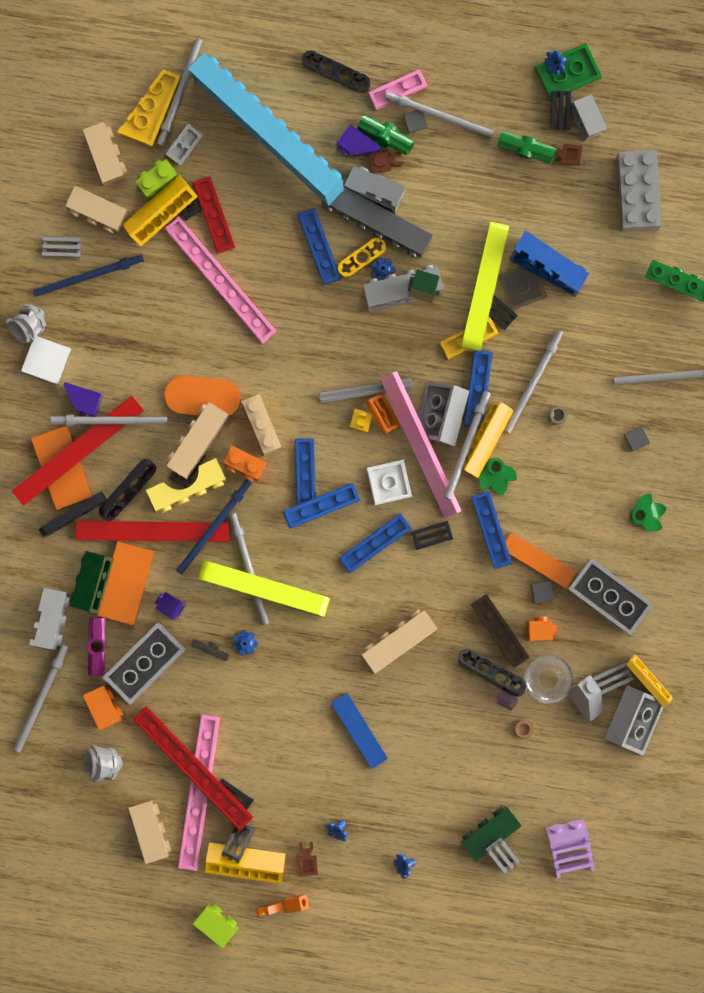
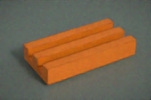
M383 393L365 402L383 435L401 426ZM387 415H388L390 421L392 422L393 426L390 424V422H389V420H388V418H387Z

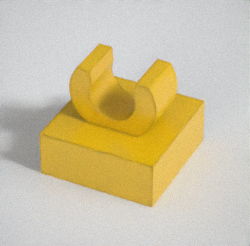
M355 409L350 428L368 433L373 417L372 414Z

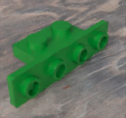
M655 260L651 261L645 278L704 302V281L699 276L694 274L688 275L680 268H672Z

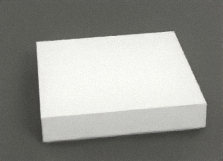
M37 336L30 346L21 371L58 385L71 349Z
M404 460L366 468L375 505L412 497Z

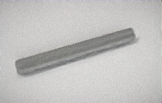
M411 378L401 380L405 390L413 388ZM382 383L322 392L319 393L320 403L386 393V390Z

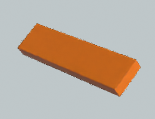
M510 533L506 539V545L511 556L563 588H568L577 572L513 533Z

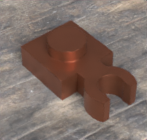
M564 144L563 149H559L557 146L552 145V147L557 148L554 161L560 158L561 164L581 166L583 146Z
M388 151L369 154L372 173L391 171L390 165L395 167L403 166V162L395 161V158L402 154L398 151L394 152L392 156H388Z
M312 841L309 843L310 848L307 850L303 849L302 842L299 843V850L303 854V856H297L299 876L318 875L317 855H311L313 850Z

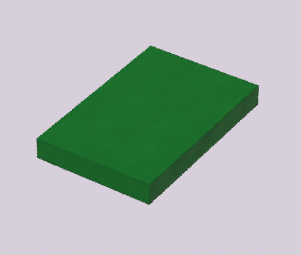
M587 43L560 54V57L564 56L566 58L564 63L565 70L557 76L553 75V71L551 73L547 71L546 68L549 65L545 64V62L534 67L550 101L551 91L572 92L602 78Z

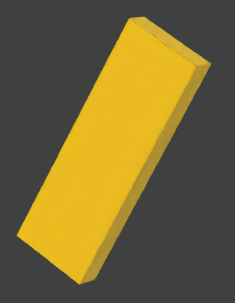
M488 317L483 342L499 334L491 317ZM465 330L439 342L447 360L469 350L462 347Z
M633 655L626 665L665 708L673 699L672 696L636 655Z

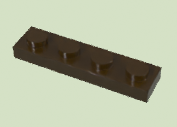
M487 594L470 604L513 668L530 658Z

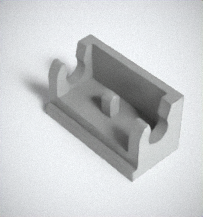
M592 94L571 104L570 113L583 141L602 134L601 132L607 130Z
M187 124L164 156L175 162L174 164L181 166L203 134Z

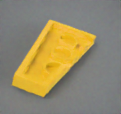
M163 69L117 133L153 147L181 76Z

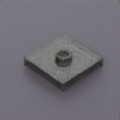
M523 266L498 275L512 311L547 298L540 276Z
M197 639L192 641L191 647L224 661L230 659L231 654L218 649L219 645L209 641L207 644Z

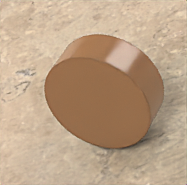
M519 720L514 725V733L520 739H527L533 734V725L528 720Z

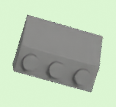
M427 381L418 418L429 441L450 446L456 445L469 394L468 390L456 385Z
M626 686L605 739L644 755L664 707L655 697Z

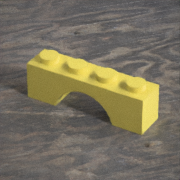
M215 458L198 466L199 473L196 481L186 489H172L164 482L147 489V494L155 511H161V514L171 510V506L176 503L178 505L187 503L189 501L188 498L193 495L199 497L206 494V490L211 487L217 489L223 486L226 478L218 460Z

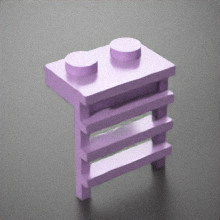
M583 819L573 820L565 824H555L546 828L557 879L561 878L560 874L587 867H590L591 871L595 870L589 834ZM581 848H587V850H583V851H579V852H574V853L565 854V855H561V856H557V855H556V854H559V853H564V852H568V851H573V850H577V849H581ZM588 857V860L570 863L562 866L558 865L560 863H565Z

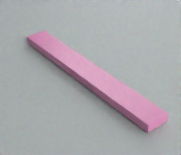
M179 216L164 228L262 344L277 332Z
M396 371L381 378L380 380L444 518L460 512L461 509L454 494L451 500L444 498L449 483L398 372Z
M201 714L195 756L212 773L220 717ZM192 781L190 783L178 868L197 871L208 798Z

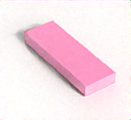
M420 69L368 92V95L377 111L394 103L384 99L387 92L408 97L427 88V84Z

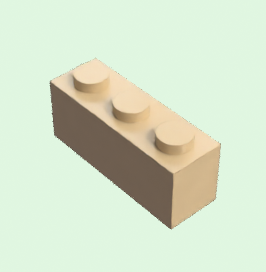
M105 122L83 129L103 185L107 186L126 179L124 175L127 172L123 161L119 162L117 156L120 155L117 144L113 145L111 140L114 137L111 127H106Z
M74 186L65 205L70 215L77 218L82 216L86 218V222L94 226L96 224L104 226L103 230L111 234L114 231L120 232L122 224L128 215L127 209L77 186Z
M260 394L243 400L242 403L264 456L281 450V444Z
M153 800L129 807L145 864L167 858L171 847L169 841H165L163 833L166 832L163 822H159L157 816L160 814L157 803L154 804Z

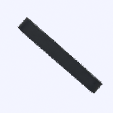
M306 51L302 56L303 66L319 75L359 93H365L370 88V79L363 73L315 51ZM311 56H314V61L318 63L319 59H321L322 61L319 64V69L316 68L317 64L314 62L307 64L306 57L310 58ZM325 63H330L333 66V70L326 73L322 70V66ZM342 71L349 72L350 78L348 80L340 79L339 75ZM353 75H356L355 80L359 82L364 79L367 86L359 88V83L355 81L353 85L350 84L353 80Z
M150 459L141 460L100 506L99 515L106 521L114 520L155 474L156 465ZM137 479V483L131 486L132 481ZM125 493L123 499L118 501V497Z
M103 491L38 529L43 538L48 537L103 504L107 499Z
M464 649L459 653L458 663L464 669L512 696L520 697L525 693L526 682L521 677L473 650ZM470 656V660L465 662L464 657ZM481 664H486L489 667V670L487 672H481L478 666ZM501 673L505 675L506 679L503 682L497 681L495 675ZM520 684V688L515 690L514 685Z

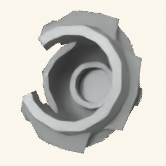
M25 304L20 307V314L11 319L7 318L6 326L16 340L21 343L31 344L37 335L43 332L46 322L42 309L34 305Z
M91 744L90 749L85 751L83 764L84 773H89L92 770L89 780L94 783H100L103 779L113 780L117 777V773L123 766L121 756L113 748H102Z

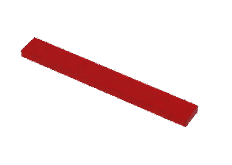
M131 396L105 417H137L144 410L134 397ZM95 424L13 489L12 493L25 506L127 424Z
M76 521L75 540L198 542L212 522ZM221 523L208 542H229L230 523Z
M148 706L143 708L132 719L239 831L254 818Z

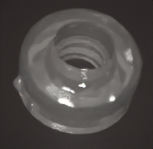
M541 655L528 664L521 678L524 679L526 691L531 697L542 703L549 704L561 701L568 695L575 676L563 659L554 655ZM544 670H552L557 676V682L552 688H544L539 683V676Z

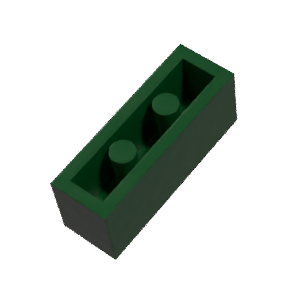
M417 269L416 274H411L407 291L411 292L410 297L432 303L440 276Z
M85 551L81 559L80 572L76 577V586L70 598V607L91 613H99L114 558Z
M500 806L493 812V817L489 820L487 818L483 819L477 824L479 828L474 832L470 830L462 836V845L476 862L488 853L486 848L500 837L505 840L522 826L507 806L504 808Z

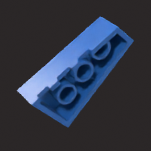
M526 230L509 259L574 297L577 296L589 275L584 267L576 265Z

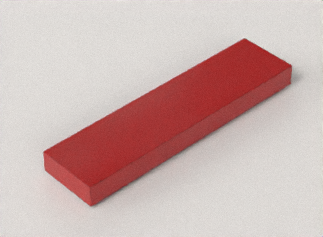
M211 176L194 181L193 185L217 254L234 249L235 245Z

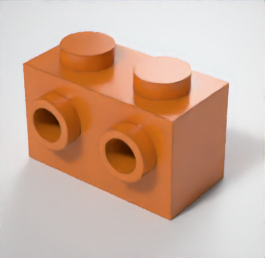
M231 446L223 462L226 465L225 469L235 474L239 471L244 474L243 478L251 482L254 479L260 480L267 465L266 462L234 446Z
M535 617V621H526L527 641L553 640V636L557 634L556 624H553V621H548V617Z
M104 685L83 695L99 731L122 720L123 712L120 706L115 705L113 701L115 695L111 687L107 688Z

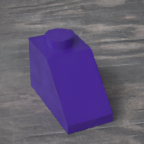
M349 125L337 142L338 151L345 157L348 155L352 158L368 156L369 154L381 151V146L352 125Z
M65 382L64 387L75 409L80 412V416L96 417L103 395Z
M165 592L164 595L160 593L155 602L157 604L156 609L173 620L179 618L187 604L168 592Z

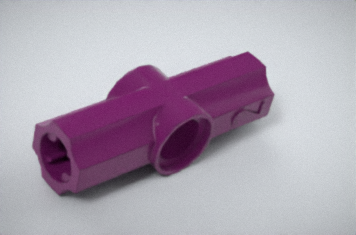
M89 617V642L87 645L88 675L104 676L107 647L106 617ZM94 641L101 643L102 648L100 651L93 649Z

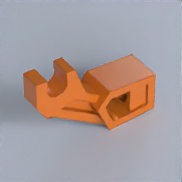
M307 895L282 899L283 902L256 908L257 916L270 915L284 910L285 913L303 911L309 908Z

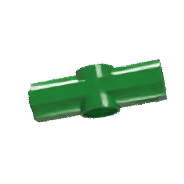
M366 114L363 115L357 126V130L374 138V141L383 148L389 146L406 156L409 155L415 143V140L398 132L393 124L389 122L383 124Z
M502 131L497 145L500 148L515 152L520 157L530 160L533 158L547 164H552L557 148L540 143L532 137L525 135L521 137L507 131Z

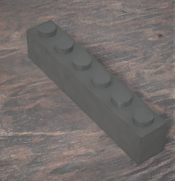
M345 187L344 191L329 206L321 200L325 210L341 214L340 217L345 221L350 222L352 220L356 222V226L364 231L369 229L374 232L373 235L375 237L391 241L390 245L397 249L404 248L407 250L406 253L414 258H417V256L422 258L432 240V234Z

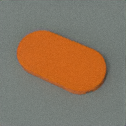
M179 376L168 383L165 389V401L169 408L178 414L200 416L198 412L202 405H207L210 402L231 416L240 407L241 394L237 386L228 380Z

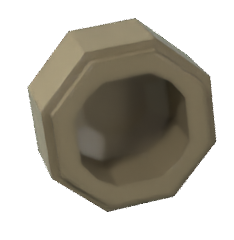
M556 406L550 409L548 418L552 424L560 425L566 421L568 414L565 408Z

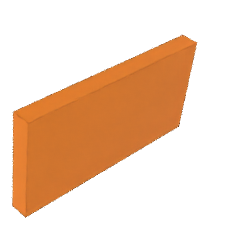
M63 426L31 438L41 467L73 443L68 426ZM81 462L48 487L56 510L85 501L93 496Z
M117 541L113 555V564L97 616L135 625L155 551Z

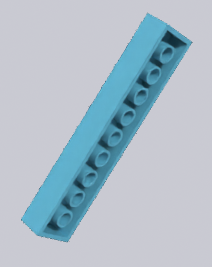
M203 53L188 68L193 81L329 206L344 191L341 174L335 169L331 170L323 157H317L310 145L307 143L304 145L297 133L293 130L291 132L288 131L284 121L280 118L275 119L272 115L273 112L266 105L262 107L259 103L260 100L253 93L248 94L245 90L246 87L239 80L235 82L232 74L225 67L221 69L218 65L219 62L212 55L208 57Z

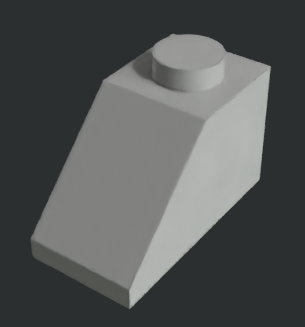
M591 675L578 681L566 691L588 723L602 713V693Z

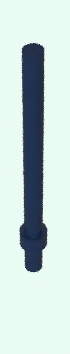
M141 254L128 259L125 257L119 259V262L34 289V295L37 297L116 270L129 269L132 265L144 262L143 256Z
M245 479L238 490L231 494L232 498L176 569L178 573L182 575L237 502H241L244 498V493L252 484L250 481Z

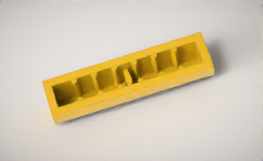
M178 175L122 225L128 234L142 246L198 196L187 182Z
M493 401L474 437L462 471L476 479L479 478L514 412L510 407L502 402Z
M209 843L205 873L282 884L286 854L246 848L238 864L235 860H230L227 856L221 855L226 845ZM230 846L228 851L231 852L234 846ZM242 847L237 848L235 855H239Z

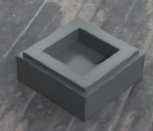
M416 110L403 115L409 134L428 127L422 112Z
M642 426L624 435L632 452L650 444Z
M551 581L531 584L534 603L554 600Z

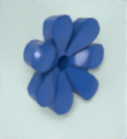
M548 51L546 53L548 58H545V64L549 66L546 69L549 73L553 71V75L557 76L565 70L564 63L566 58L564 56L560 57L559 51Z
M379 257L378 263L372 262L371 267L375 269L371 272L372 277L378 276L377 280L380 281L384 280L385 276L391 275L390 273H394L396 268L390 266L392 260L387 259L384 261L383 257Z
M242 630L241 636H234L233 639L237 643L233 645V648L235 650L240 649L239 654L242 656L245 655L246 651L249 654H253L254 649L252 647L258 646V641L253 640L255 634L251 632L247 635V631Z
M340 819L337 824L330 822L325 825V828L329 830L327 832L329 836L335 835L337 840L343 842L347 840L348 834L343 829L346 825L344 820Z
M400 853L396 855L397 860H394V865L398 866V874H401V878L405 879L411 874L410 867L415 866L416 863L414 859L407 860L406 856Z

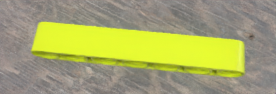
M490 222L463 337V348L481 351L509 225Z
M205 560L202 562L197 578L325 617L330 598Z

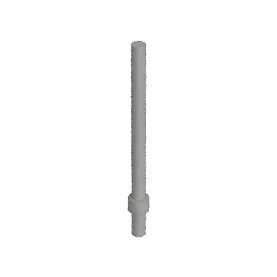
M195 39L165 122L161 124V132L156 143L159 146H164L168 133H171L173 128L172 122L190 77L188 68L196 61L203 42L200 39Z
M387 92L384 98L398 103L400 107H409L490 138L494 132L491 129L409 100V97L404 95L398 96Z
M557 329L551 342L547 343L546 351L504 429L505 432L510 434L552 354H555L558 349L557 345L564 334L562 331Z
M704 370L613 377L614 385L703 378Z
M483 392L479 405L477 404L475 407V416L446 489L445 499L451 500L482 416L486 414V405L491 395L489 392Z
M74 415L51 416V424H66V426H74V424L167 425V417H75Z
M231 514L229 517L233 527L232 534L237 540L246 573L255 575L243 537L245 535L243 527H240L237 514ZM253 596L262 625L269 624L262 598Z
M62 644L56 658H53L50 664L52 665L13 750L21 752L54 678L64 664L63 659L69 648L68 646Z

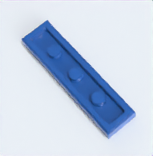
M315 208L297 214L323 286L341 280Z
M473 351L464 426H471L475 416V407L477 404L479 405L483 392H488L493 352ZM482 416L479 427L481 426L484 420V416Z
M314 438L295 439L297 505L316 498Z
M351 483L284 510L282 513L288 528L291 529L358 502L360 499L354 484Z
M490 491L472 496L473 505L494 570L512 565L513 563Z
M400 513L339 557L348 572L352 573L412 528Z
M348 693L331 703L371 769L387 760L386 754Z

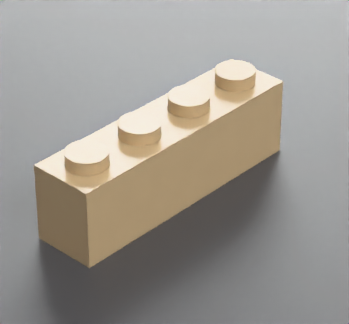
M210 402L207 405H202L198 412L200 416L196 421L193 420L187 428L189 433L186 437H181L177 443L179 448L175 453L172 452L166 460L168 462L167 467L186 480L229 417L227 413Z
M417 610L410 615V621L407 623L404 621L400 622L394 627L396 631L391 634L386 632L378 638L380 642L375 646L371 643L363 649L365 653L362 656L375 674L438 629L425 610L422 612Z

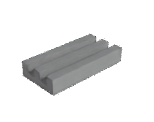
M43 237V257L81 258V238ZM47 242L77 243V245L47 244ZM47 249L77 250V253L47 252Z
M626 662L592 677L596 682V680L624 668V672L597 684L598 687H601L620 677L628 676V678L601 690L602 694L634 680Z
M501 837L486 848V851L505 874L508 873L507 869L509 867L510 869L514 868V863L517 865L520 863ZM500 843L512 857L511 860H508L498 847ZM495 848L506 863L502 865L491 850Z

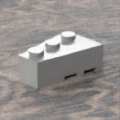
M353 166L344 185L345 188L393 214L396 213L406 186L388 180L379 174H373L362 166Z
M47 588L43 589L38 608L37 622L34 624L33 640L30 639L29 645L47 649H57L58 646H61L63 635L60 633L61 628L66 625L67 616H64L65 609L70 606L71 597H68L69 593Z

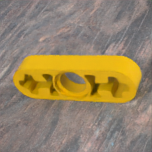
M379 237L373 238L342 260L338 265L340 275L344 278H350L381 256L386 250L385 241ZM375 242L377 244L381 243V251L377 249L372 252L374 256L371 257L369 251L366 250V248L369 247V250H371L374 248ZM365 253L368 259L366 262L360 263L356 259L357 255ZM353 258L354 263L359 267L355 268V265L350 268V273L346 271L343 273V265L349 266L352 264L350 259Z

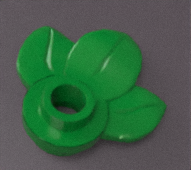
M491 458L486 463V470L480 474L479 486L481 490L491 486L497 494L504 495L508 487V481L517 480L516 472L512 467L505 465L501 459ZM493 464H497L499 466V469L497 471L492 470Z
M651 494L643 495L638 499L636 507L630 511L629 518L633 524L642 525L647 531H659L663 527L658 519L665 513L667 507L660 503H652ZM637 512L642 514L641 519L635 517Z

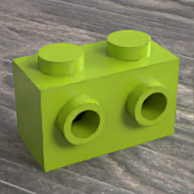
M167 159L157 161L152 166L153 169L148 172L144 171L137 176L138 180L135 182L148 201L178 176Z
M208 904L194 921L193 925L221 948H224L239 928L236 926L238 923L230 916L226 918L222 915L223 911L217 905Z

